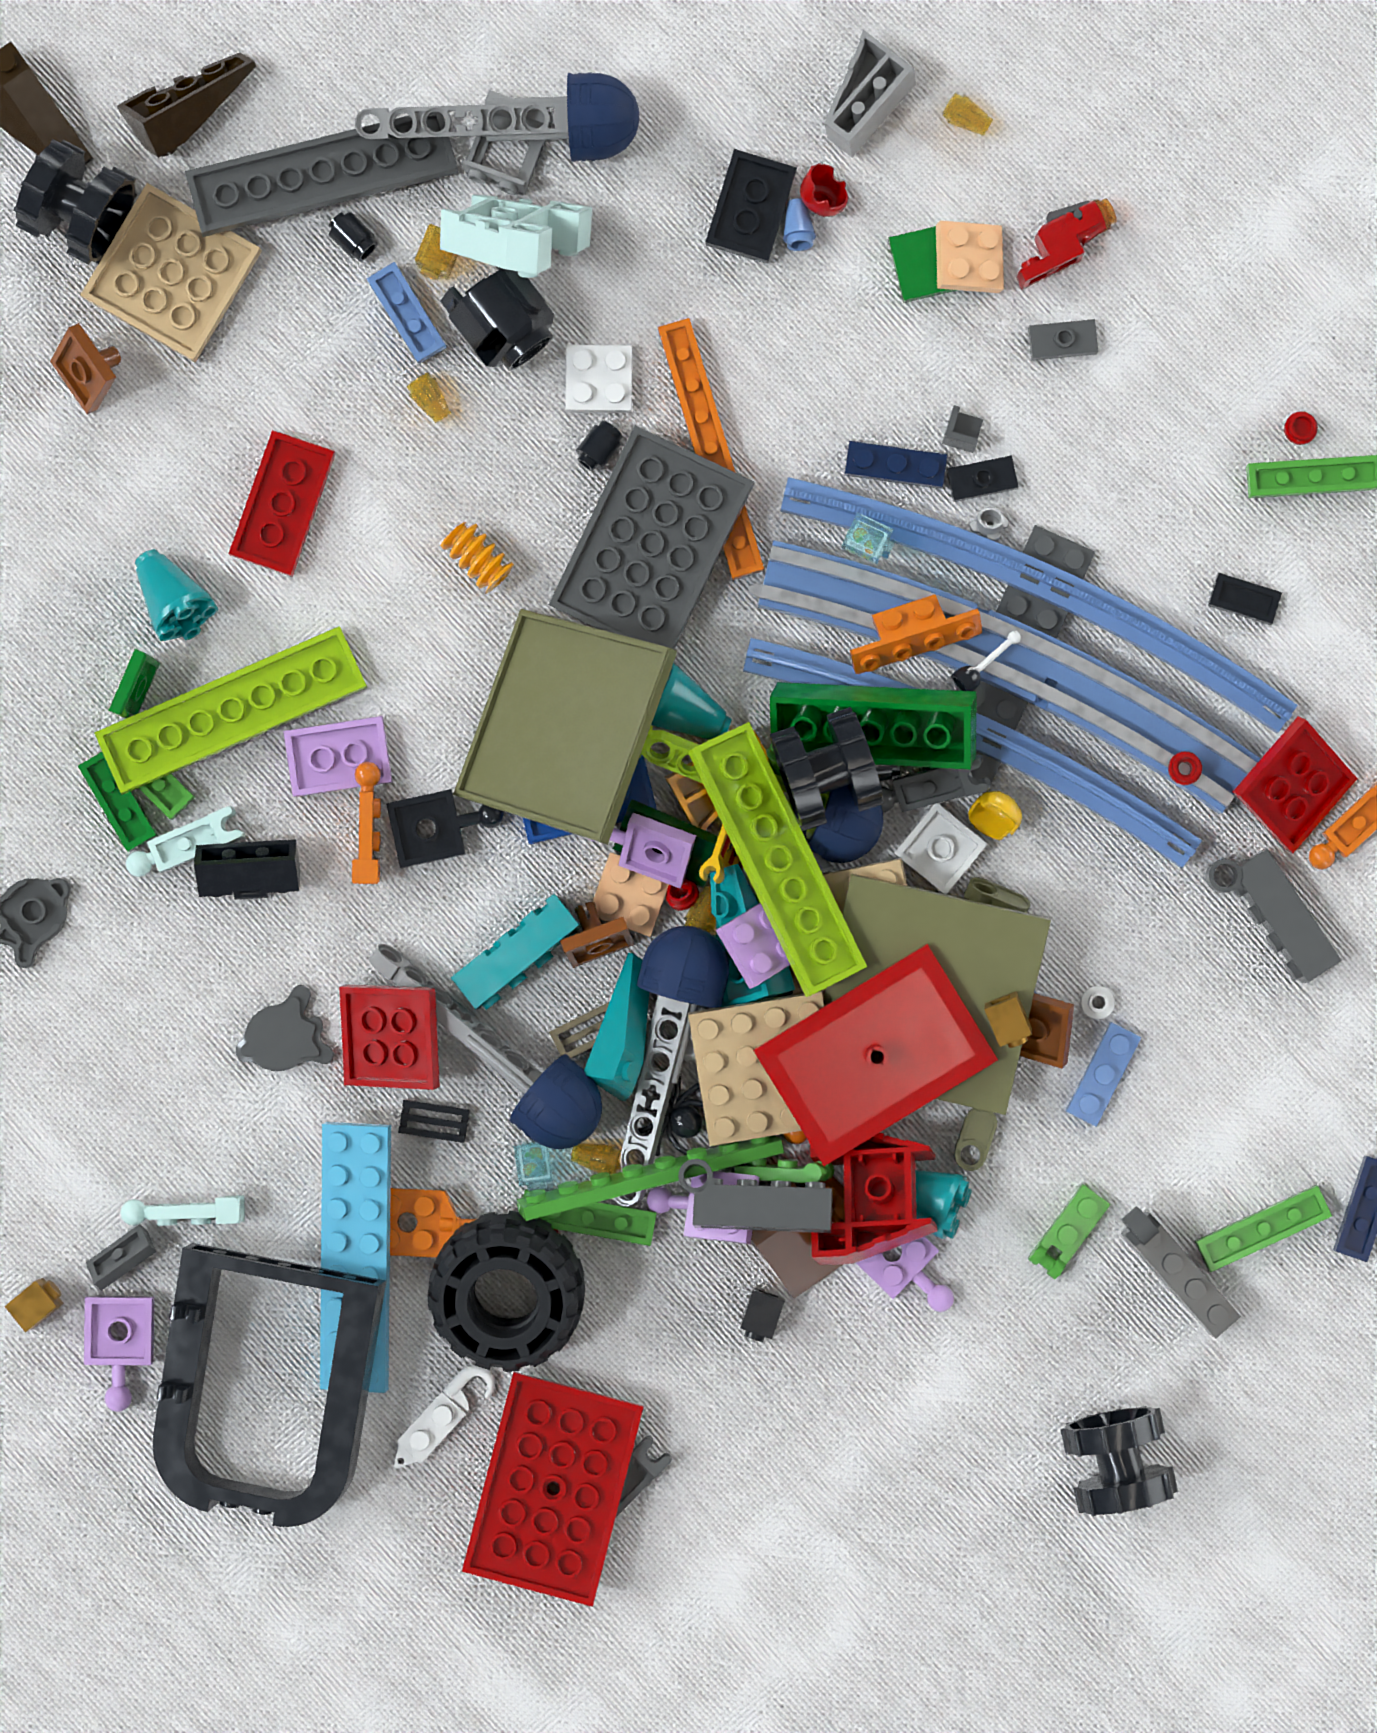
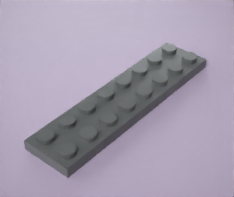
M434 112L429 115L427 124L430 130L439 132L445 127L443 114ZM410 115L396 118L394 125L397 131L406 133L412 128L413 121ZM380 123L364 126L362 129L367 134H373L378 131ZM356 129L188 170L185 171L200 230L202 236L206 237L457 174L458 167L449 137L399 139L390 135V139L371 140L360 136Z

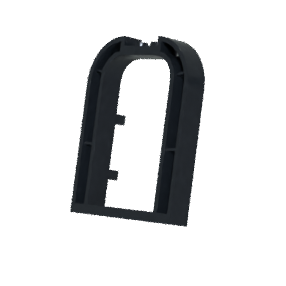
M191 1243L182 1248L174 1304L171 1305L169 1319L171 1324L162 1381L158 1386L156 1398L158 1406L153 1432V1455L157 1470L166 1486L177 1498L187 1505L205 1512L210 1511L216 1506L218 1501H220L219 1504L223 1507H250L252 1512L262 1515H269L274 1512L272 1526L293 1527L314 1521L338 1502L349 1488L357 1466L386 1280ZM221 1270L343 1293L315 1472L310 1485L300 1491H283L218 1477L209 1473L200 1464L196 1455L195 1434Z

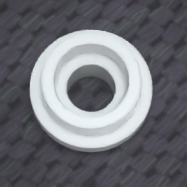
M1090 987L1081 997V1008L1092 1019L1106 1018L1114 1009V997L1105 987ZM1096 996H1100L1104 1000V1005L1100 1009L1094 1008L1092 1004Z

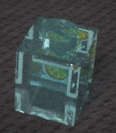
M857 512L841 548L878 565L880 558L888 559L896 541L890 537L894 529Z
M537 1142L515 1145L514 1153L519 1186L527 1185L528 1191L547 1189V1182L554 1181L550 1148L542 1146Z

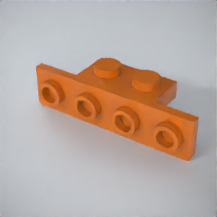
M934 594L873 614V624L880 640L850 650L855 674L871 672L879 667L897 661H905L910 657L928 651H935L961 640H969L982 633L980 612L977 608L946 619Z

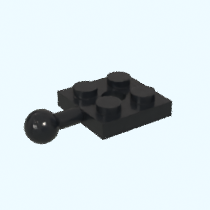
M451 789L386 803L401 869L466 855L460 828L482 824L487 828H495L504 819L503 811L482 805L479 811L457 815ZM423 820L433 821L436 828L434 835L427 839L421 838L417 833V826Z

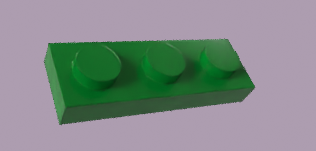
M103 752L78 765L127 852L133 851L158 836L133 791L123 795L120 793Z

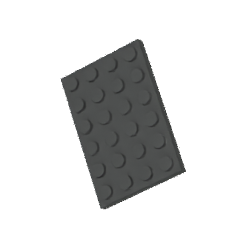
M635 425L548 605L597 629L675 649L755 484L754 481Z

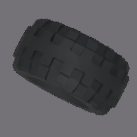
M509 1211L508 1214H495V1212L480 1215L478 1219L470 1223L466 1222L444 1243L436 1257L430 1274L427 1295L428 1307L432 1312L433 1325L439 1336L451 1344L450 1349L459 1357L464 1358L466 1356L476 1362L475 1366L490 1370V1367L503 1368L504 1372L520 1371L521 1367L528 1365L536 1367L548 1361L552 1354L556 1351L560 1352L568 1343L574 1330L577 1328L584 1306L586 1287L584 1270L580 1258H577L573 1250L572 1243L564 1234L561 1235L551 1228V1223L541 1218L526 1221L516 1211ZM498 1269L512 1270L523 1275L532 1283L538 1295L534 1310L522 1317L511 1319L491 1314L483 1308L475 1295L474 1289L478 1278L489 1271Z

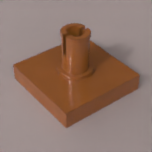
M78 323L67 329L50 362L85 413L89 414L98 410L114 383L116 376L111 368L119 365L121 356L114 346L98 351Z
M595 902L585 903L590 916L589 919H587L583 906H577L574 911L578 916L583 932L560 940L572 968L635 945L624 917L601 924Z
M1034 993L1028 1017L1032 1027V1035L1027 1036L1028 1041L1022 1044L1020 1057L1063 1069L1068 1063L1074 1004Z

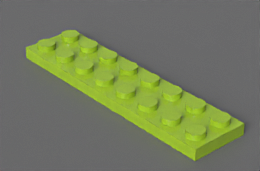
M340 626L96 731L94 734L120 793L123 795L367 688V685Z
M750 722L688 750L690 758L805 996L809 997L866 968L867 965Z

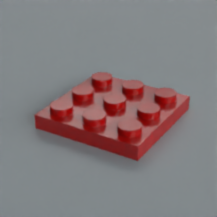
M1297 716L1235 788L1233 793L1282 847L1293 854L1358 778L1306 719Z
M349 984L340 986L344 1085L425 1090L439 1088L435 988Z

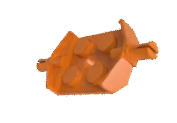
M391 1188L390 1255L437 1257L444 1243L447 1242L459 1227L466 1222L470 1223L476 1219H461V1216L457 1215L446 1190ZM406 1212L412 1213L417 1219L416 1228L410 1232L402 1230L399 1225L400 1216Z

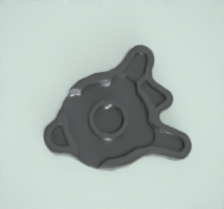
M26 878L10 886L0 897V944L13 948L15 962L19 967H32L40 947L45 942L53 939L62 930L67 918V901L71 894V886L65 879L43 880Z
M297 985L284 1002L258 1011L251 1018L243 1039L236 1046L238 1059L243 1062H253L271 1071H285L306 1061H314L321 1064L330 1063L334 1058V1052L331 1047L321 1040L322 1019L319 1017L307 1018L305 1016V1010L311 998L310 989L304 985Z

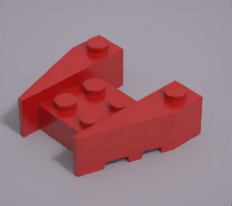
M878 1133L831 1162L832 1165H844L845 1222L832 1223L831 1233L811 1232L812 1258L819 1265L854 1264L938 1231L937 1225L931 1218L917 1219L915 1161L936 1160V1155L930 1146ZM810 1144V1157L814 1162H818L820 1159Z

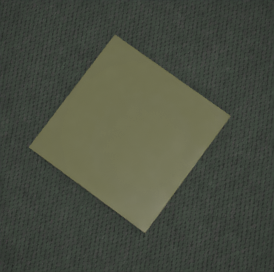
M520 609L453 795L608 845L677 651L662 645Z
M851 874L842 915L867 967L827 987L823 1000L824 1006L923 945L928 944L998 1061L935 1099L1006 1115L1022 1045L1009 1048L1008 1044L999 1047L984 1007L985 1003L1017 991L1027 1018L1029 1017L1051 918ZM878 1050L872 1051L871 1060L874 1062L879 1061L882 1058V1052Z

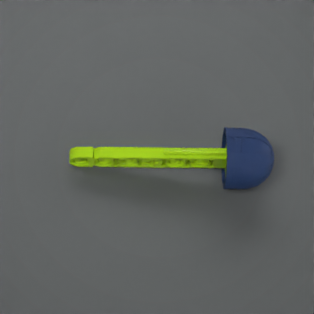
M650 726L640 757L643 755L652 764L703 783L695 766H689L682 761L684 756L689 755L688 750L699 744L664 730H653V726ZM662 742L667 744L670 750L660 754L653 751L651 746L654 743ZM775 774L782 791L786 792L782 777ZM848 786L820 794L825 808L827 823L802 831L811 851L818 853L825 860L834 863H847L863 857L876 845L882 833L884 819L881 805L859 812Z

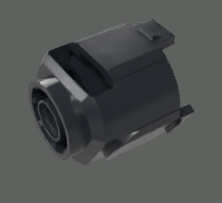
M495 266L498 271L476 283L465 292L464 297L453 286L448 289L440 301L449 313L448 317L485 366L496 368L504 365L508 371H512L533 358L552 340L553 335L548 329L553 324L554 313L528 278L519 276L518 271Z

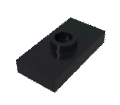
M1012 455L947 468L946 470L953 503L1017 490L1019 488Z

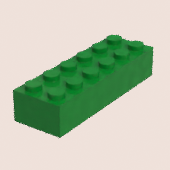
M777 682L770 695L771 734L794 726L795 730L799 733L806 753L833 744L826 715L851 707L852 711L856 713L876 765L971 770L976 756V691Z

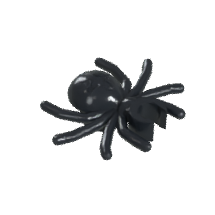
M679 1074L678 1082L675 1084L674 1095L673 1091L670 1095L655 1156H660L661 1142L665 1129L666 1135L675 1149L683 1155H687L686 1152L688 1150L678 1143L672 1131L679 1137L693 1138L702 1130L703 1121L700 1113L695 1108L689 1106L703 1107L702 1101L696 1099L685 1101L688 1096L700 1089L699 1083L693 1085L679 1097L681 1074ZM656 1090L651 1091L652 1093L657 1094L660 1098V1094L657 1093ZM651 1103L650 1106L646 1107L652 1112H657V1109L651 1110ZM653 1124L638 1128L641 1134L653 1129Z

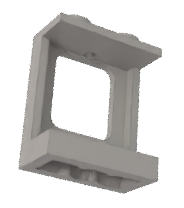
M489 90L486 99L511 98ZM532 109L526 115V122L529 127L536 129L544 124L545 116L541 110ZM499 110L493 116V123L496 128L504 130L511 125L512 118L508 111ZM549 112L551 117L549 129L553 123L551 112ZM476 136L467 160L463 158L462 161L464 173H467V177L477 183L485 184L486 181L497 184L498 189L505 193L516 195L519 192L526 195L546 140H527L529 148L516 178L481 165L490 142H487L486 136Z

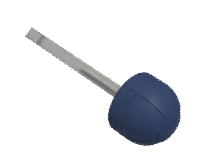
M592 72L568 73L567 96L485 99V105L397 107L390 112L389 108H369L358 113L355 118V128L360 136L371 140L390 139V135L399 139L486 136L487 142L569 139L572 162L595 161L611 158L629 146L638 130L639 108L636 98L630 89L613 76ZM548 108H555L553 114L555 129H549L551 117ZM532 109L541 110L545 116L544 124L540 128H531L526 122V115ZM499 110H506L511 115L512 122L507 129L500 130L493 123V116ZM456 111L454 118H465L466 112L472 111V116L478 118V124H473L470 131H467L466 125L455 124L457 131L450 132L452 119L449 112ZM434 112H440L446 120L445 127L439 132H433L427 124L429 115ZM402 113L410 115L413 121L412 128L406 133H400L394 125L395 118ZM369 114L377 116L380 122L378 131L373 134L364 132L361 125L363 118Z
M678 926L668 929L658 935L645 952L637 986L657 994L658 997L645 1044L644 1061L640 1070L641 1077L619 1159L621 1168L617 1169L616 1173L623 1172L622 1169L624 1167L632 1165L629 1155L633 1149H639L644 1154L645 1162L643 1166L653 1164L673 1084L678 1082L691 1032L688 1013L695 1012L697 1005L715 1008L722 1005L729 977V962L721 943L712 934L703 929L693 926ZM667 1010L677 1013L682 1012V1017L676 1014H666ZM667 1020L674 1021L678 1027V1033L673 1039H668L662 1032V1026ZM659 1052L665 1053L670 1060V1065L665 1071L658 1070L654 1065V1058ZM654 1086H656V1092L660 1094V1099L653 1100L651 1110L657 1109V1114L652 1111H642V1107L650 1106L651 1096L647 1094V1089H652ZM641 1117H647L652 1121L653 1130L648 1136L641 1134L638 1130L637 1124ZM646 1189L636 1192L632 1200L626 1199L624 1196L615 1197L614 1199L622 1206H630L639 1203L643 1199Z
M379 944L369 958L371 965L388 980H392L396 986L435 988L437 1021L524 1094L510 1116L509 1121L512 1124H515L520 1131L522 1130L527 1137H530L538 1144L552 1149L571 1148L591 1136L601 1118L602 1101L596 1083L593 1079L586 1076L582 1067L571 1060L567 1054H564L555 1060L543 1073L540 1072L420 969L411 965L410 961L396 949L386 944Z

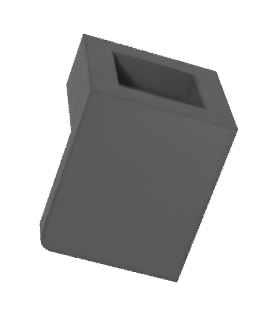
M954 405L942 444L973 453L978 442L983 419L959 412L960 407Z

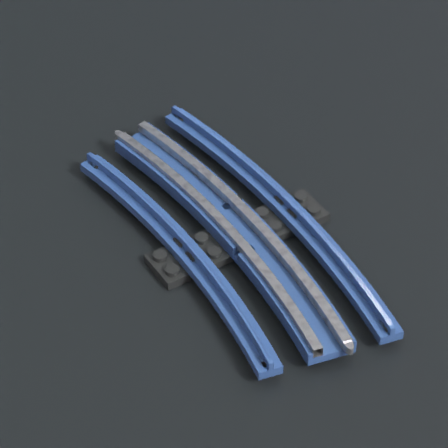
M788 477L780 512L825 522L850 530H854L856 523L859 522L886 535L887 541L935 556L1007 584V588L996 612L993 610L986 611L977 607L978 604L920 582L848 559L773 540L763 585L754 584L748 588V592L752 596L760 599L758 608L810 620L876 641L880 639L873 624V614L935 594L946 619L978 608L982 625V633L980 635L918 655L954 670L963 666L976 667L1008 639V634L1011 631L1019 632L1021 635L1020 642L1011 644L980 672V684L974 690L977 692L976 755H982L983 761L979 768L971 771L972 776L977 779L989 778L992 784L1000 764H1006L1115 824L1179 868H1183L1189 858L1194 855L1196 848L1202 840L1106 778L1063 754L1015 731L1028 702L1075 725L1137 760L1218 814L1223 813L1226 807L1229 806L1235 797L1233 791L1261 758L1155 690L1106 663L1058 640V634L1068 612L1118 636L1179 670L1223 697L1275 733L1281 730L1298 706L1256 676L1198 640L1139 607L1083 580L1095 551L1037 525L1033 527L1023 552H1020L980 535L906 509L838 489ZM790 497L810 502V504L790 500ZM864 528L868 532V535L879 538L880 536V539L881 537L882 539L884 538L883 536ZM754 638L750 639L743 672L786 683L917 689L873 672L855 674L851 665ZM755 649L774 653V655L755 651ZM754 658L770 662L772 666L755 663L752 660ZM1263 706H1266L1267 708L1278 714L1280 717L1278 718L1277 716L1269 712L1267 709H1265ZM1191 752L1200 759L1202 773L1196 782L1190 785H1179L1170 778L1168 764L1170 759L1177 753ZM1181 763L1179 765L1180 773L1188 775L1190 766L1187 763ZM1175 833L1176 835H1178L1179 837H1181L1183 840H1185L1186 842H1188L1189 845L1186 844L1185 842H1183L1182 840H1180L1178 837H1176V836L1173 835V834ZM1171 842L1173 845L1184 851V853L1180 854L1175 849L1167 845V843Z

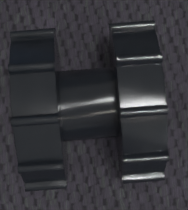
M52 139L50 145L40 155H36L33 165L25 179L21 182L22 187L18 195L17 204L13 209L16 212V227L37 238L40 234L49 237L61 221H66L70 223L68 232L65 235L68 245L66 253L88 265L91 261L99 264L132 209L134 199L137 197L134 184L136 178L116 167L110 170L104 166L102 171L91 182L85 183L82 181L84 172L87 169L84 160L85 151L65 140H62L60 143Z
M851 707L826 715L833 744L806 753L799 733L795 730L794 726L770 734L779 772L802 831L827 823L825 808L820 794L844 786H848L859 812L884 804L883 791L865 734L856 713L852 711Z
M1142 1406L1116 1409L1088 1415L1076 1421L1068 1422L1065 1428L1060 1429L1066 1455L1073 1454L1078 1455V1457L1096 1455L1100 1475L1079 1481L1078 1487L1073 1488L1079 1513L1091 1514V1516L1122 1514L1123 1512L1153 1507V1505L1166 1500L1174 1499L1173 1495L1178 1492L1173 1466L1166 1467L1159 1464L1143 1466L1139 1446L1154 1440H1160L1161 1434L1165 1433L1160 1408Z

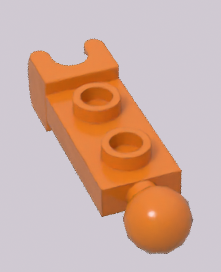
M367 761L359 764L354 773L356 782L361 786V791L359 792V857L352 860V883L378 884L380 882V858H374V851L380 852L381 835L380 832H374L375 818H381V798H375L374 786L380 781L381 773L376 764Z
M1377 781L1321 833L1328 842L1326 844H1316L1309 852V861L1316 869L1323 870L1331 867L1337 851L1344 858L1348 857L1377 830Z

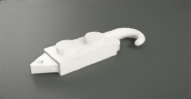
M470 1365L462 1369L396 1441L399 1445L394 1463L395 1469L415 1462L421 1464L462 1420L469 1410V1401L461 1389L473 1377L480 1376L484 1378L487 1383L484 1397L489 1399L492 1396L496 1384L490 1370ZM403 1458L404 1463H400L398 1459Z

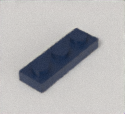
M849 441L844 476L942 489L947 454Z
M1364 1155L1333 1251L1368 1262L1377 1235V1159Z

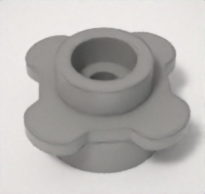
M983 508L979 511L977 520L971 522L970 530L973 533H980L982 536L987 537V539L998 541L1000 539V532L1008 528L1009 520L997 508Z

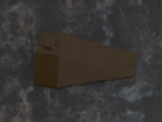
M12 41L0 48V128L32 150L36 155H40L50 145L52 139L60 143L62 140H65L85 151V165L92 161L94 158Z
M240 52L204 66L201 69V75L196 77L189 76L184 78L183 75L173 79L175 83L173 86L157 92L155 86L146 89L117 105V108L147 151L158 158L169 156L177 150L178 146L189 140L255 69L256 64L254 60Z

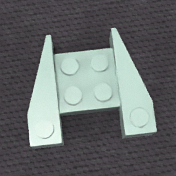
M474 194L472 195L471 207L462 211L441 209L440 250L503 269L518 271V275L521 277L534 278L551 267V249H557L560 255L575 256L578 255V252L590 246L592 207L558 201H550V204L540 206L532 204V199L520 198L519 202L498 199V196Z

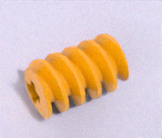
M463 522L447 535L440 546L444 550L452 548L449 554L452 559L461 557L458 564L461 569L470 567L467 573L470 579L479 577L476 585L479 589L488 586L485 592L487 594L508 576L514 564L511 562L502 566L501 562L505 554L502 552L493 556L492 552L496 547L495 543L484 546L483 543L487 535L484 533L475 537L474 533L478 525L475 523L466 527V522Z

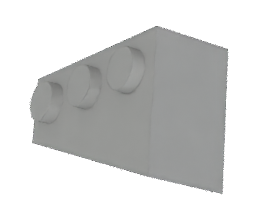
M865 30L862 31L857 50L849 62L847 74L842 85L839 86L824 122L827 139L852 158L916 85L914 67Z

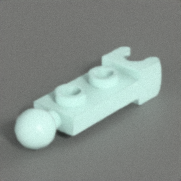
M232 806L222 808L208 814L206 817L147 841L151 852L134 851L129 854L126 859V869L131 875L141 877L149 873L151 866L156 864L159 872L162 873L195 859L196 845L235 843L244 839L245 833L236 829L227 832L225 829V822L235 816V809Z
M244 1195L220 1196L215 1198V1202L144 1205L139 1200L131 1199L123 1204L120 1214L122 1220L132 1226L141 1224L145 1219L157 1220L158 1226L178 1225L177 1219H190L191 1225L211 1224V1218H216V1224H237L245 1221Z

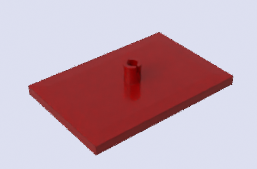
M928 944L923 945L753 1049L823 1166H826L998 1061ZM874 1050L882 1052V1058L877 1062L872 1061L870 1058Z
M514 1371L462 1572L593 1607L644 1406ZM557 1482L560 1486V1491H552L549 1483Z

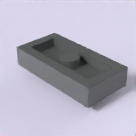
M1095 319L1029 325L1028 327L1031 361L1097 355L1098 353Z
M139 1224L88 1260L86 1265L94 1285L102 1291L156 1253L148 1231Z

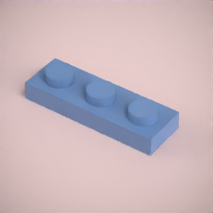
M395 262L366 278L418 365L447 348Z
M1110 1022L1065 1111L1097 1127L1142 1037Z

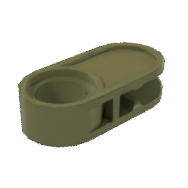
M980 877L971 878L964 892V897L971 901L1027 913L1031 906L1030 901L1018 892Z
M972 1108L965 1116L953 1154L955 1162L962 1169L967 1171L978 1170L985 1163L997 1128V1118L993 1112ZM968 1145L975 1146L979 1151V1159L971 1165L965 1164L960 1156L962 1149Z

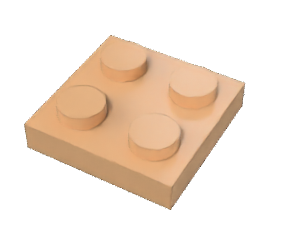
M940 220L936 224L937 288L1000 293L1004 290L1002 226Z
M610 852L592 901L595 902L599 918L610 922L624 917L629 930L651 937L669 884L618 866L620 855Z

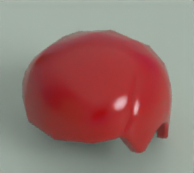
M818 163L810 167L801 183V200L815 214L822 217H832L841 213L846 207L849 199L845 189L846 182H840L834 178V167Z

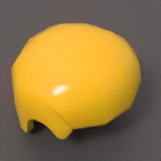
M1000 791L984 792L976 799L968 811L969 820L973 826L985 836L996 840H1002L1009 833L1013 835L1022 822V812L1018 804L1012 797Z

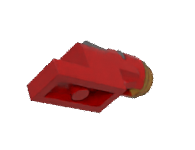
M1095 199L1091 202L1084 201L1048 213L1046 224L1042 225L1034 238L1043 259L1040 260L1039 256H1035L1021 264L1022 269L1019 270L1016 279L1022 290L1081 261L1085 252L1080 243L1084 246L1097 235L1111 229V225L1117 222L1116 214L1108 199Z

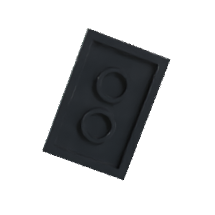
M734 149L705 245L768 264L797 167Z

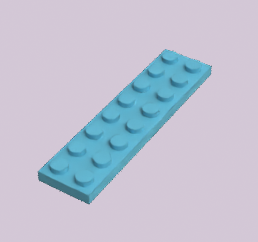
M325 1122L322 1124L321 1268L386 1280L369 1392L386 1393L389 1390L391 1125ZM321 1289L320 1389L328 1390L343 1293Z

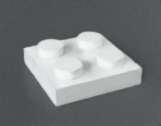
M566 345L565 410L567 413H632V345Z
M936 803L898 847L894 855L902 858V861L939 892L947 895L987 846V843L941 805Z

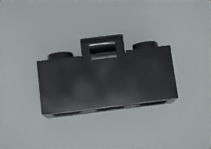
M296 839L196 845L194 869L199 897H221L232 895L233 893L234 900L268 898V893L299 891L300 864Z

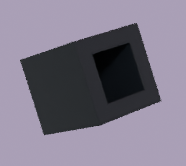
M752 1287L740 1323V1329L746 1330L744 1336L759 1342H763L765 1337L772 1339L785 1299Z

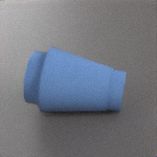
M799 198L789 200L787 202L783 241L787 243V248L792 251L810 249L813 246V240L816 238L808 208Z

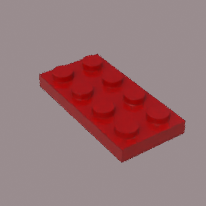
M272 430L228 554L237 559L293 577L336 455L335 451Z

